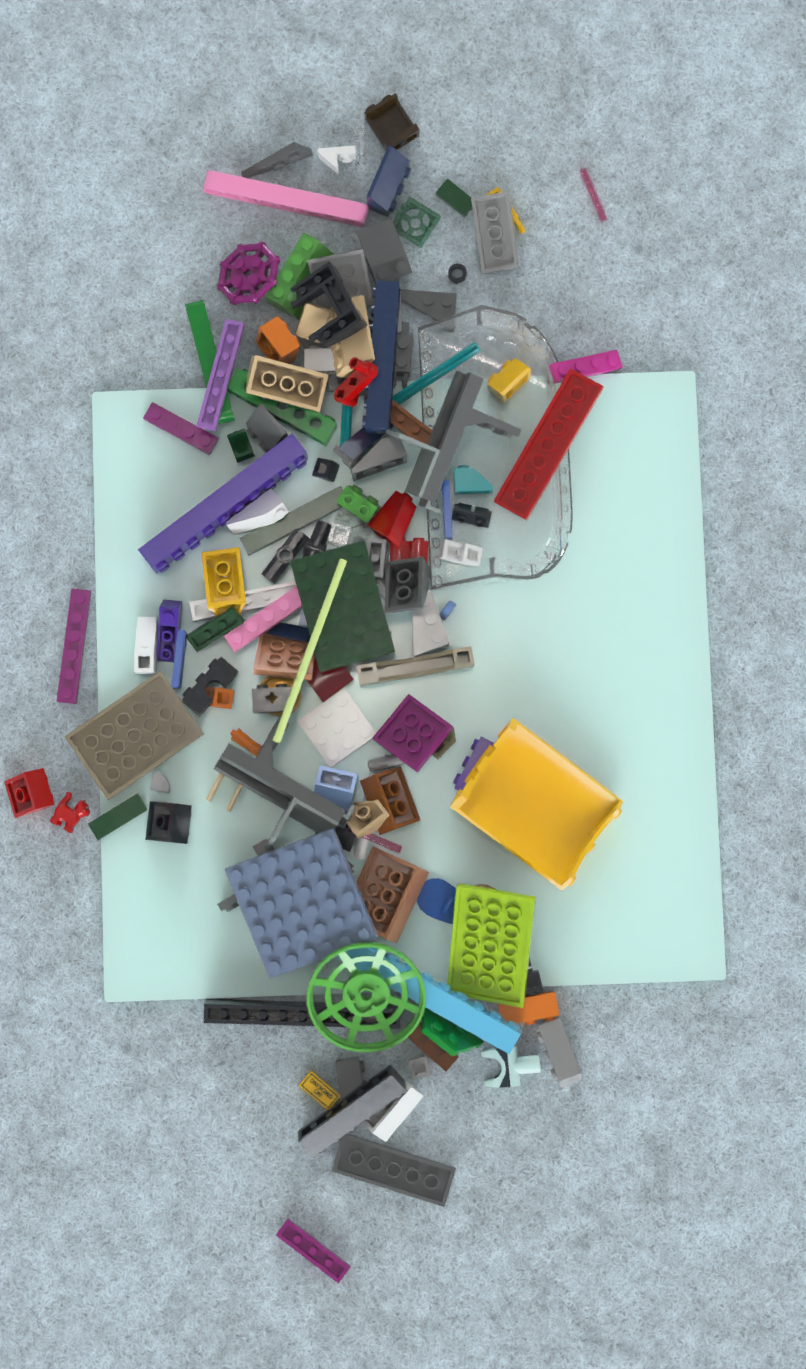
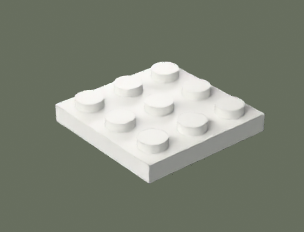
M345 688L297 721L330 768L366 744L376 734Z

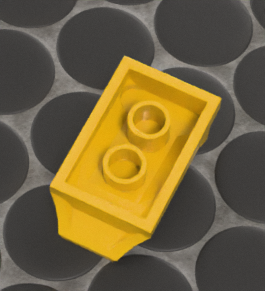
M240 548L201 552L208 609L217 616L234 605L241 615L246 604Z

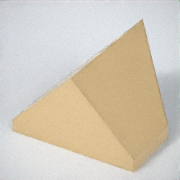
M378 799L354 802L355 808L346 823L356 837L360 838L377 832L389 816V813Z

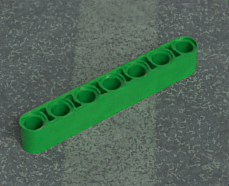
M204 300L185 304L207 388L217 350ZM228 392L226 393L218 425L235 421Z

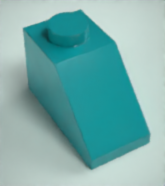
M460 465L458 468H454V495L493 493V485L474 468H469L468 465Z

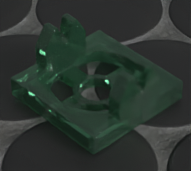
M409 197L406 203H402L400 210L397 211L393 223L398 235L422 248L440 221L441 215ZM412 209L420 210L417 216L412 217L407 215L406 212ZM425 214L429 218L428 227L423 224L422 220ZM402 219L408 222L409 228L406 232L402 227ZM412 219H419L421 225L418 228H413L410 225ZM414 231H423L422 235L412 236Z

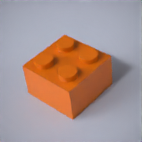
M276 316L259 327L255 343L266 358L291 364L296 360L300 342L295 335L290 333L288 325L284 320L281 321Z

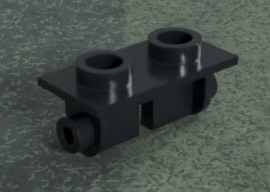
M461 502L454 504L452 520L459 523L472 524L477 527H489L492 511H488V508L476 506L475 511L472 512V505Z

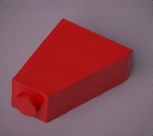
M395 491L367 526L381 539H386L387 542L399 547L417 508L412 502L413 498L406 492L402 494Z

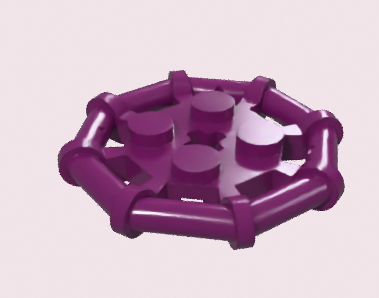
M263 241L255 244H238L237 248L219 264L221 267L219 282L216 285L217 290L221 291L229 299L230 304L234 306L240 303H259L260 299L278 283L276 279L278 264L280 263L279 256L275 255ZM256 251L255 255L247 256L246 252ZM264 255L268 258L266 262L261 260ZM230 271V280L226 281L227 272ZM251 271L252 274H249V277H247L246 274ZM233 286L237 289L235 293H232L230 290Z

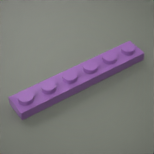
M230 319L225 320L199 414L198 428L212 431L217 430L245 328L243 322Z

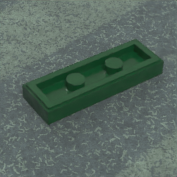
M233 605L187 634L186 638L196 652L243 624L244 619Z
M137 793L88 823L99 841L148 809Z

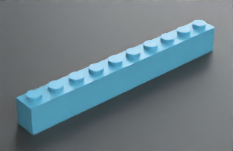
M356 948L348 950L346 953L350 958L376 956L378 949ZM385 953L383 959L392 963L401 973L412 970L407 963L404 964L399 961L396 955ZM363 961L354 964L360 971H370L373 962ZM382 964L380 965L378 973L385 979L395 975L389 968ZM426 972L420 973L426 990V1008L508 1054L511 1053L522 1032L519 1024L511 1020L509 1022L506 1021L496 1011H488L482 1003L478 1001L472 1002L462 992H454L448 984L444 982L438 983L433 980V976ZM413 977L405 980L408 998L419 1003L420 990L417 978ZM400 982L389 986L402 994Z

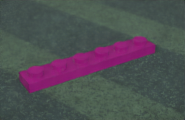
M71 588L56 702L77 704L91 598L90 590Z

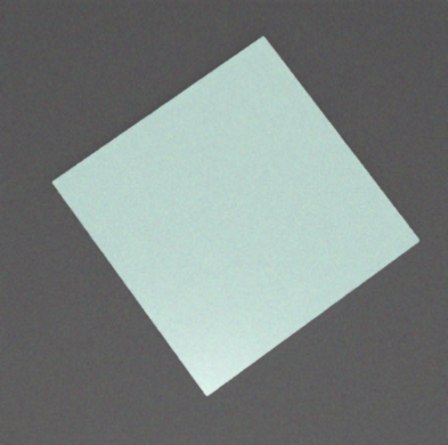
M695 372L614 373L589 376L588 378L603 385L604 389L527 521L493 501L561 383L554 384L552 376H531L518 391L502 404L487 388L489 378H483L484 380L473 409L521 429L519 437L512 435L511 438H508L477 425L465 426L444 479L449 480L451 517L454 504H459V502L472 505V512L475 511L476 506L488 508V511H492L488 528L452 520L453 538L451 541L460 544L468 543L483 548L480 566L463 565L439 559L442 541L445 539L442 489L439 491L436 502H431L430 506L440 509V513L419 506L421 498L409 494L417 508L404 536L405 541H413V538L417 537L428 541V565L430 567V585L428 590H431L439 614L449 601H453L456 604V607L445 621L441 619L450 643L449 646L425 655L471 646L475 665L473 668L360 687L356 665L413 658L411 610L385 614L395 652L344 666L354 680L343 688L348 692L376 733L405 697L410 694L454 727L456 742L439 760L431 755L418 773L406 764L390 767V769L401 766L420 821L379 835L378 830L370 834L365 860L354 858L356 838L351 851L343 849L347 860L354 866L352 870L355 871L353 876L356 882L374 846L428 871L429 874L426 881L439 878L455 888L458 883L473 886L487 884L496 890L536 896L529 958L532 970H539L542 987L724 980L726 978ZM452 379L436 380L400 404V406L433 430ZM402 381L396 382V386L393 388V396L403 390ZM408 381L407 386H409L415 381ZM207 388L105 391L92 394L98 713L155 675L136 674L134 672V650L138 617H157V646L159 607L163 599L182 601L180 630H185L187 634L212 619L193 622L189 604L192 601L206 599L201 552L239 547L245 591L295 581L291 564L275 584L261 574L290 535L248 556L240 537L256 529L234 535L227 525L224 527L219 526L215 529L214 535L210 538H203L197 548L189 549L181 560L177 562L174 560L169 564L170 567L165 572H158L157 574L138 551L140 547L265 454L259 446L261 442L257 438L253 439L246 431L248 429L246 422L257 408L229 392L228 396L235 421L219 424L216 431L203 429L219 438L210 455L143 419L153 402L197 426ZM325 391L321 410L318 412L323 416L327 414L333 417L337 423V429L327 446L277 420L286 430L288 436L293 433L306 450L308 456L307 464L299 470L296 468L291 472L292 475L287 480H280L276 483V488L273 489L289 512L339 486L344 490L348 485L358 486L363 490L362 494L367 497L371 495L379 501L378 505L382 507L395 491L404 493L421 448L402 440L407 454V463L353 482L351 469L343 463L342 457L333 451L335 446H340L342 404L335 401L334 392ZM360 397L358 398L357 405L352 408L351 437L363 428L362 418L363 415H366L364 399ZM280 403L278 405V408L281 410H284L288 407V404L286 403ZM298 411L295 413L294 417L297 419H301L304 417L305 414L301 411ZM317 420L311 423L313 428H318L321 425V422ZM395 427L390 429V431L403 434ZM245 429L255 457L237 463L227 435ZM383 436L380 437L376 442H374V443H373L370 447H368L365 451H363L364 456H365L381 439H384ZM317 458L333 460L339 464L334 482L312 476ZM460 465H468L469 468H474L493 485V493L454 495V468H458ZM344 507L319 519L333 526L325 551L365 540L367 545V538L381 539L367 526L369 522H364ZM317 521L303 527L300 531L310 539ZM388 542L386 562H390V543H389V542ZM305 545L302 547V549H301V550L299 551V553L296 555V557L294 558V560L303 557V554H302V553H303V550H304ZM286 551L280 555V559L283 561L290 558V553ZM264 608L241 612L244 622ZM302 608L281 622L301 626L298 624ZM224 636L198 652L187 640L181 688L174 689V691L182 701L184 698L182 694L188 687L193 688L197 683L195 681L202 672L205 674L210 669L208 665L215 658L218 660L222 656L239 671L235 679L226 687V689L234 690L232 709L208 707L199 717L185 705L204 735L110 800H107L100 790V816L137 793L148 809L143 814L101 839L104 1000L106 1002L307 995L309 980L312 976L311 972L315 970L320 962L317 961L269 978L240 906L227 912L226 910L221 911L217 905L234 894L225 868L258 856L252 846L264 839L270 838L284 812V809L246 787L242 789L232 811H227L226 809L239 783L224 776L211 802L206 800L220 774L214 770V767L229 743L256 758L251 752L231 740V731L233 729L237 731L239 728L252 740L263 745L279 718L269 713H253L252 689H256V686L260 685L264 678L267 677L253 675L259 637L236 653ZM157 661L156 673L161 671L171 685L174 663ZM304 679L300 688L302 696L300 706L290 715L289 725L282 736L281 742L278 743L273 751V767L275 770L314 792L319 766H329L297 722L323 703ZM210 683L207 686L213 688H224L219 683ZM512 718L516 719L623 801L620 816L617 819L613 818L594 842L595 846L592 851L587 852L575 874V882L571 886L567 885L563 890H560L450 807L458 792L454 789L456 785L453 784L457 773L462 774L464 767L461 765L466 756H471L473 750L470 748L475 738L479 740L482 736L495 743L499 738L497 735ZM373 739L332 767L358 774L351 805L354 802L367 801L360 780L390 770L385 768L372 772L369 771L367 764L369 760L385 757V754L387 756L393 755ZM153 771H157L165 776L170 785V793L150 790ZM150 801L192 805L188 844L145 840ZM288 816L272 845L274 849L315 835L316 832ZM346 823L343 826L340 824H338L337 826L345 828ZM416 900L397 943L378 936V940L373 942L397 949L415 964L420 973L426 972L433 976V980L438 983L444 982L447 984L453 924L426 915L420 910ZM338 955L327 962L329 967L319 972L317 978L328 979L333 970L343 963L342 960L337 958ZM398 957L399 961L406 964V962L402 958ZM346 967L334 980L346 982L351 973ZM314 985L313 995L325 994L324 986ZM331 988V994H343V990ZM390 988V992H397L394 989ZM364 990V991H362L361 993H371V992H370L369 990Z

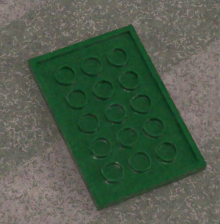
M365 540L290 561L310 638L339 559L347 561L314 650L320 673L395 652Z

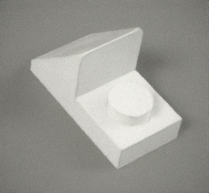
M355 146L318 148V156L323 163L339 175L338 161L349 163L352 160H356Z

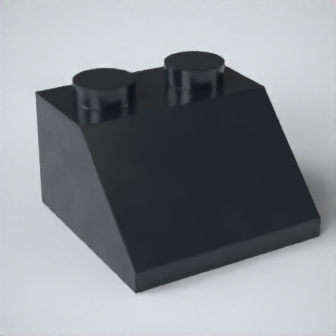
M150 801L145 840L188 844L192 805Z

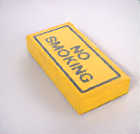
M312 1070L299 1084V1087L326 1110L332 1107L341 1097L335 1089Z

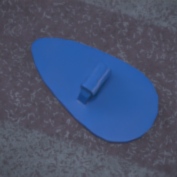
M439 878L425 881L417 898L420 910L434 919L453 924L456 888Z

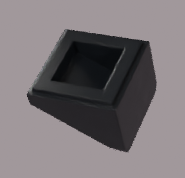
M317 458L312 476L334 482L339 464L333 460Z

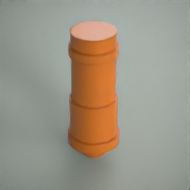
M238 728L237 731L233 729L230 733L232 735L231 740L244 747L252 755L257 756L262 745L252 740L241 729Z

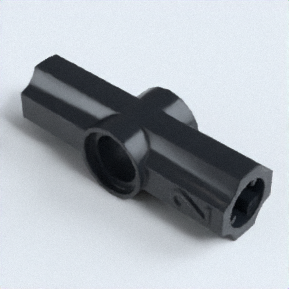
M317 521L311 538L305 544L302 553L303 557L326 550V543L333 529L332 525L324 521Z
M295 528L261 574L275 584L309 537ZM289 552L290 558L283 561L280 559L281 553Z

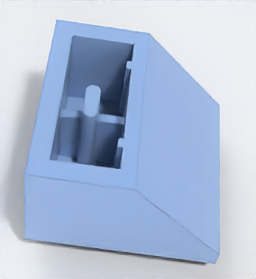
M320 765L314 792L345 809L346 812L352 804L358 774Z

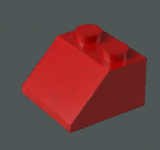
M44 768L27 771L4 781L15 818L55 805Z

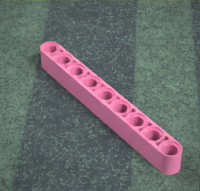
M207 171L203 191L207 194L300 214L303 212L304 215L321 217L360 227L365 226L369 209L366 204L216 171Z

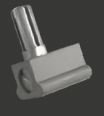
M335 446L333 449L336 454L342 457L343 463L351 470L364 457L362 452L352 460L338 446Z

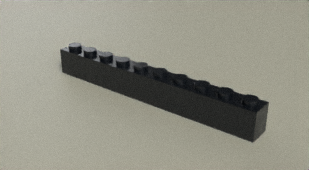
M206 999L204 1003L203 1023L314 1026L308 1012L307 1002ZM314 1002L317 1014L328 1008L326 1002ZM388 1004L382 1011L385 1018H389L398 1006ZM347 1007L338 1011L342 1017L352 1022L354 1014ZM332 1015L322 1021L326 1027H345ZM375 1016L362 1017L360 1022L361 1025L379 1023ZM400 1016L389 1025L391 1029H400Z

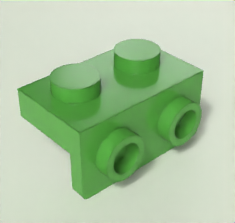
M356 485L346 486L336 502L364 522H369L373 514L377 513L381 508L378 505L379 501L371 495L367 497L362 494L363 490Z

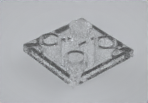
M339 508L332 523L327 542L329 545L342 547L365 540L367 545V538H370L372 530L367 526L369 522L366 523L350 511Z

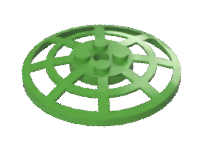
M374 942L349 944L327 955L313 971L307 989L308 1012L317 1030L333 1044L355 1052L382 1051L404 1041L419 1025L426 1005L424 981L415 964L397 949ZM356 948L378 949L376 956L350 958L346 951ZM386 951L402 958L412 970L401 973L392 963L383 959ZM337 955L341 958L343 963L333 970L328 979L317 978L320 970L330 959ZM363 961L373 962L370 971H358L354 963ZM380 965L386 966L395 975L385 979L378 973ZM347 967L351 976L346 982L334 980ZM413 977L417 978L420 990L418 1006L407 1001L408 989L405 980ZM400 982L402 989L401 999L390 995V985ZM314 985L325 987V1001L328 1008L317 1014L313 1002ZM331 988L343 990V999L335 1004L332 1003ZM369 990L372 994L369 997H363L361 992ZM388 1003L398 1006L396 1011L386 1019L382 1011L387 1007ZM347 1007L354 1014L352 1022L342 1017L338 1011ZM404 1009L415 1013L410 1023L394 1036L389 1025L399 1018ZM332 1015L340 1024L350 1028L347 1040L332 1033L322 1021ZM375 1016L379 1022L372 1025L360 1024L362 1017ZM382 1029L386 1040L374 1043L355 1042L357 1031L370 1032Z

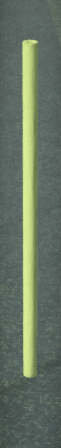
M339 559L274 735V742H281L347 561L344 559Z

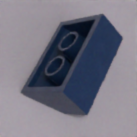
M388 145L367 194V206L369 209L387 217L390 212H394L397 205L396 197L397 195L401 196L404 189L402 183L405 178H409L412 169L410 168V160L390 145Z

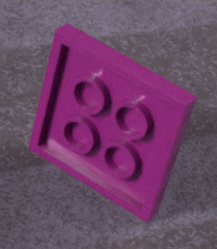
M408 694L372 739L418 773L454 727Z

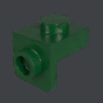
M245 429L227 435L237 463L255 457Z

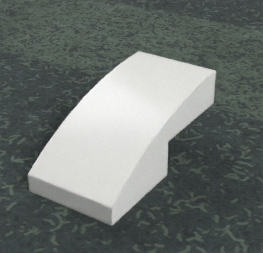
M444 539L439 559L479 567L483 548Z

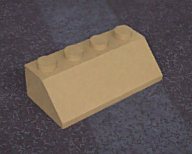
M362 295L351 299L356 308L361 312L368 326L331 346L334 358L333 365L336 376L348 378L355 371L349 367V362L353 357L371 363L375 360L365 298ZM333 306L328 310V323L338 316Z
M254 355L251 357L248 369L246 393L320 412L328 374Z

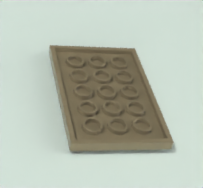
M159 671L64 737L107 800H110L203 736L204 733L163 673Z

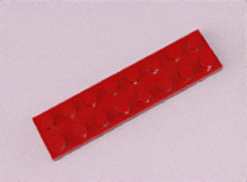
M570 368L495 497L494 503L522 519L528 520L603 391V385Z

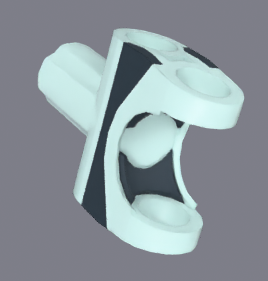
M514 1045L510 1054L497 1047L480 1052L481 1057L496 1059L501 1064V1070L497 1076L492 1079L483 1080V1084L486 1087L506 1088L520 1086V1074L540 1072L539 1054L518 1056L517 1045Z

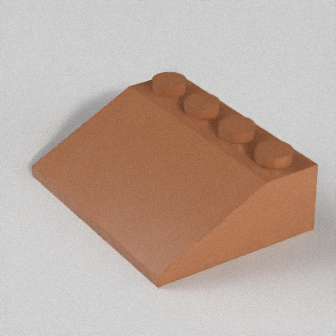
M373 846L356 883L378 936L397 943L429 872Z

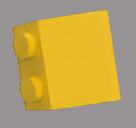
M516 358L512 361H506L501 367L502 370L498 374L494 373L488 379L487 388L502 404L531 378V369Z

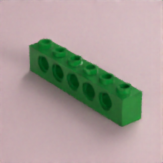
M237 368L228 386L227 391L255 408L262 404L275 419L324 446L328 445L337 429V423L333 417L327 414L323 416L316 411L288 404L286 409L281 410L278 408V405L282 402L271 399L263 400L260 396L246 393L245 387L248 370ZM298 411L305 414L301 419L295 418L294 415ZM317 420L321 422V425L318 428H313L311 423Z

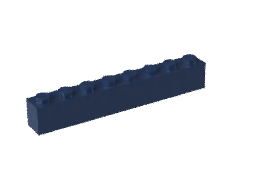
M376 280V287L372 289V298L375 299V305H371V317H374L373 324L370 323L375 360L372 363L378 366V374L365 388V390H368V396L364 397L366 415H363L362 427H365L366 432L369 434H386V430H390L401 293L399 281Z

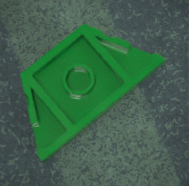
M425 1007L421 1018V1032L451 1056L458 1055L460 1052H467L473 1047L479 1048L484 1043L478 1036Z

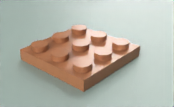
M268 631L259 636L253 675L295 679L309 642L269 635ZM313 652L306 671L305 680H312L315 652Z

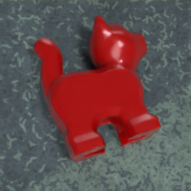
M66 792V796L55 808L54 815L49 822L56 826H61V821L63 820L66 822L63 830L73 833L75 825L82 817L89 816L91 811L85 800H80L74 810L69 807L67 803L71 800L72 793Z

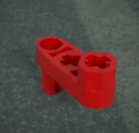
M357 357L351 358L349 362L350 369L355 371L334 392L335 401L348 407L357 405L359 393L378 374L377 365L369 361H362Z

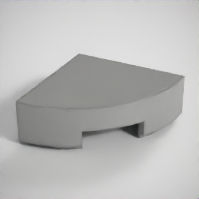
M153 771L150 790L170 793V785L165 776L157 771Z

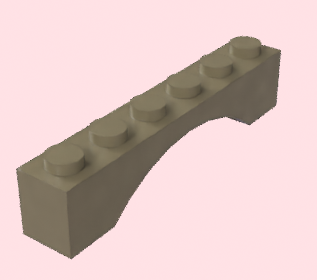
M467 646L419 657L356 666L361 687L473 668L475 664L472 647Z

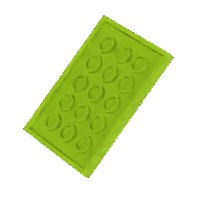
M461 883L457 884L447 980L451 990L456 993L458 991L462 992L468 998L523 1008L536 896Z

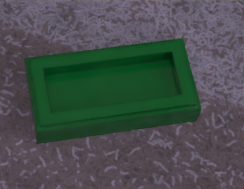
M448 178L436 191V195L463 217L472 209V197Z

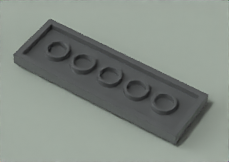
M348 1133L341 1139L332 1172L445 1207L456 1170L455 1167Z

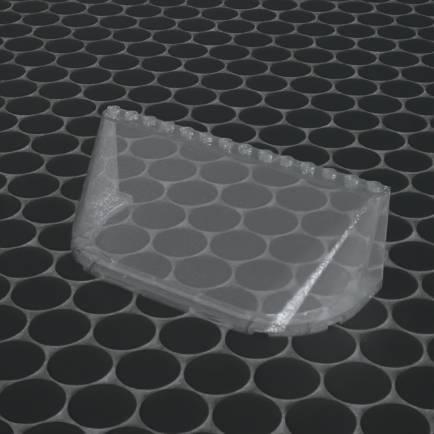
M480 305L418 327L420 378L473 342L477 343L481 349L479 353L421 390L423 424L433 430L456 371H460L466 375L467 373H472L484 379L473 409L521 429L519 437L512 435L511 438H508L477 425L465 426L444 479L449 480L451 517L454 504L461 502L472 505V512L475 511L476 506L488 508V511H492L488 528L452 520L453 538L451 541L460 544L468 543L483 548L479 567L439 559L442 541L445 539L442 489H440L436 502H431L430 506L440 509V513L427 509L431 590H447L539 578L543 574L549 573L560 562L568 546V542H566L568 534L572 530L573 509L569 449L527 521L493 502L561 383L554 384L549 365L557 363L558 359L539 329L535 325L531 326L528 324L526 318L516 313L485 305ZM516 358L531 369V378L502 404L487 388L488 379L494 373L498 374L506 361H512ZM460 465H468L469 468H474L493 485V493L454 495V468H458Z

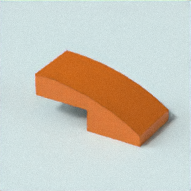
M206 687V694L213 700L209 707L232 709L234 690Z

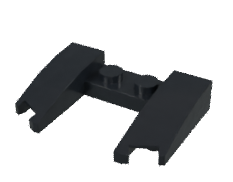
M330 261L291 288L292 292H296V301L291 302L293 309L325 293L338 315L308 336L312 342L316 339L322 342L321 347L324 349L368 326L342 283L343 280L336 267Z

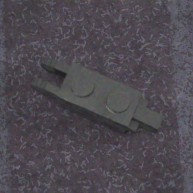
M402 322V331L397 333L393 388L396 386V376L403 377L402 389L407 387L408 377H410L414 336L413 333H409V322Z

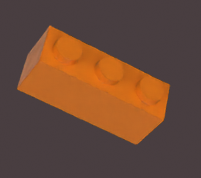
M554 991L525 996L523 1008L497 1003L498 1012L508 1022L511 1020L516 1023L525 1022V1025L537 1023L536 1020L544 1018V1022L555 1020V1016H559Z

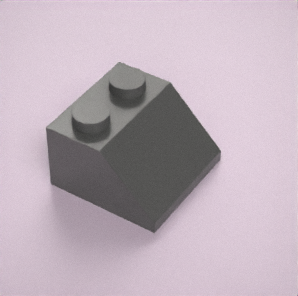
M262 404L258 406L246 422L247 433L253 439L257 438L261 442L259 446L265 453L288 437L286 430Z

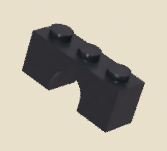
M222 656L218 660L215 658L208 665L210 669L205 674L202 672L195 681L197 683L193 688L188 687L182 694L184 696L182 702L199 717L213 703V700L206 694V687L210 683H219L226 689L238 675L239 671Z

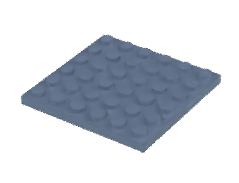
M334 828L225 868L269 978L323 960L333 951L346 945L373 942L379 938Z

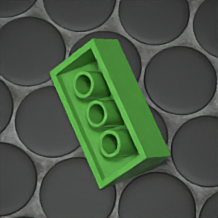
M303 233L277 276V285L268 291L266 295L267 303L299 320L304 305L296 309L291 307V302L296 301V292H292L291 288L310 275L307 260L334 254L320 241Z

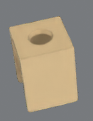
M310 302L304 304L295 335L309 340L308 336L326 325L329 316L328 309Z
M219 774L206 800L210 802L213 800L225 775ZM239 784L226 809L227 811H232L244 786Z

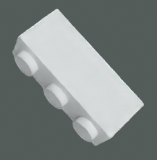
M403 1076L401 1077L405 1080L406 1085L404 1094L400 1098H395L386 1108L377 1111L369 1120L363 1121L373 1134L385 1142L423 1098V1095Z

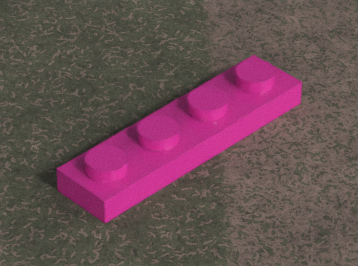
M617 350L549 365L554 384L563 382L570 368L589 377L620 370L623 367Z

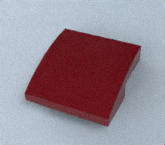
M315 658L312 680L306 681L322 702H325L354 679L344 666L320 673Z

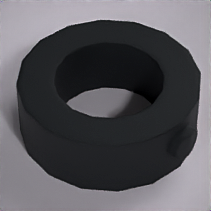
M453 264L449 268L448 277L455 284L461 283L466 279L467 270L462 264ZM460 269L463 275L460 278H456L452 275V271Z

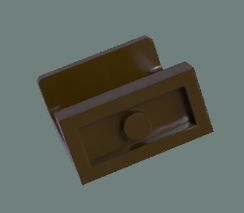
M396 93L385 96L380 103L370 105L364 112L366 122L385 151L388 145L398 150L420 136V129L416 123H412L399 103Z

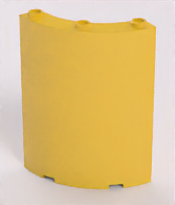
M512 718L497 735L499 738L493 746L489 745L464 781L466 784L463 790H458L450 807L560 890H563L567 885L571 886L575 882V874L587 852L592 851L595 846L594 842L613 818L617 819L620 816L623 801L516 719Z

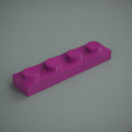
M153 402L143 417L150 424L208 455L212 453L219 440L215 435L202 428H198L196 425Z
M287 1218L276 1233L278 1238L338 1284L351 1267L289 1218Z

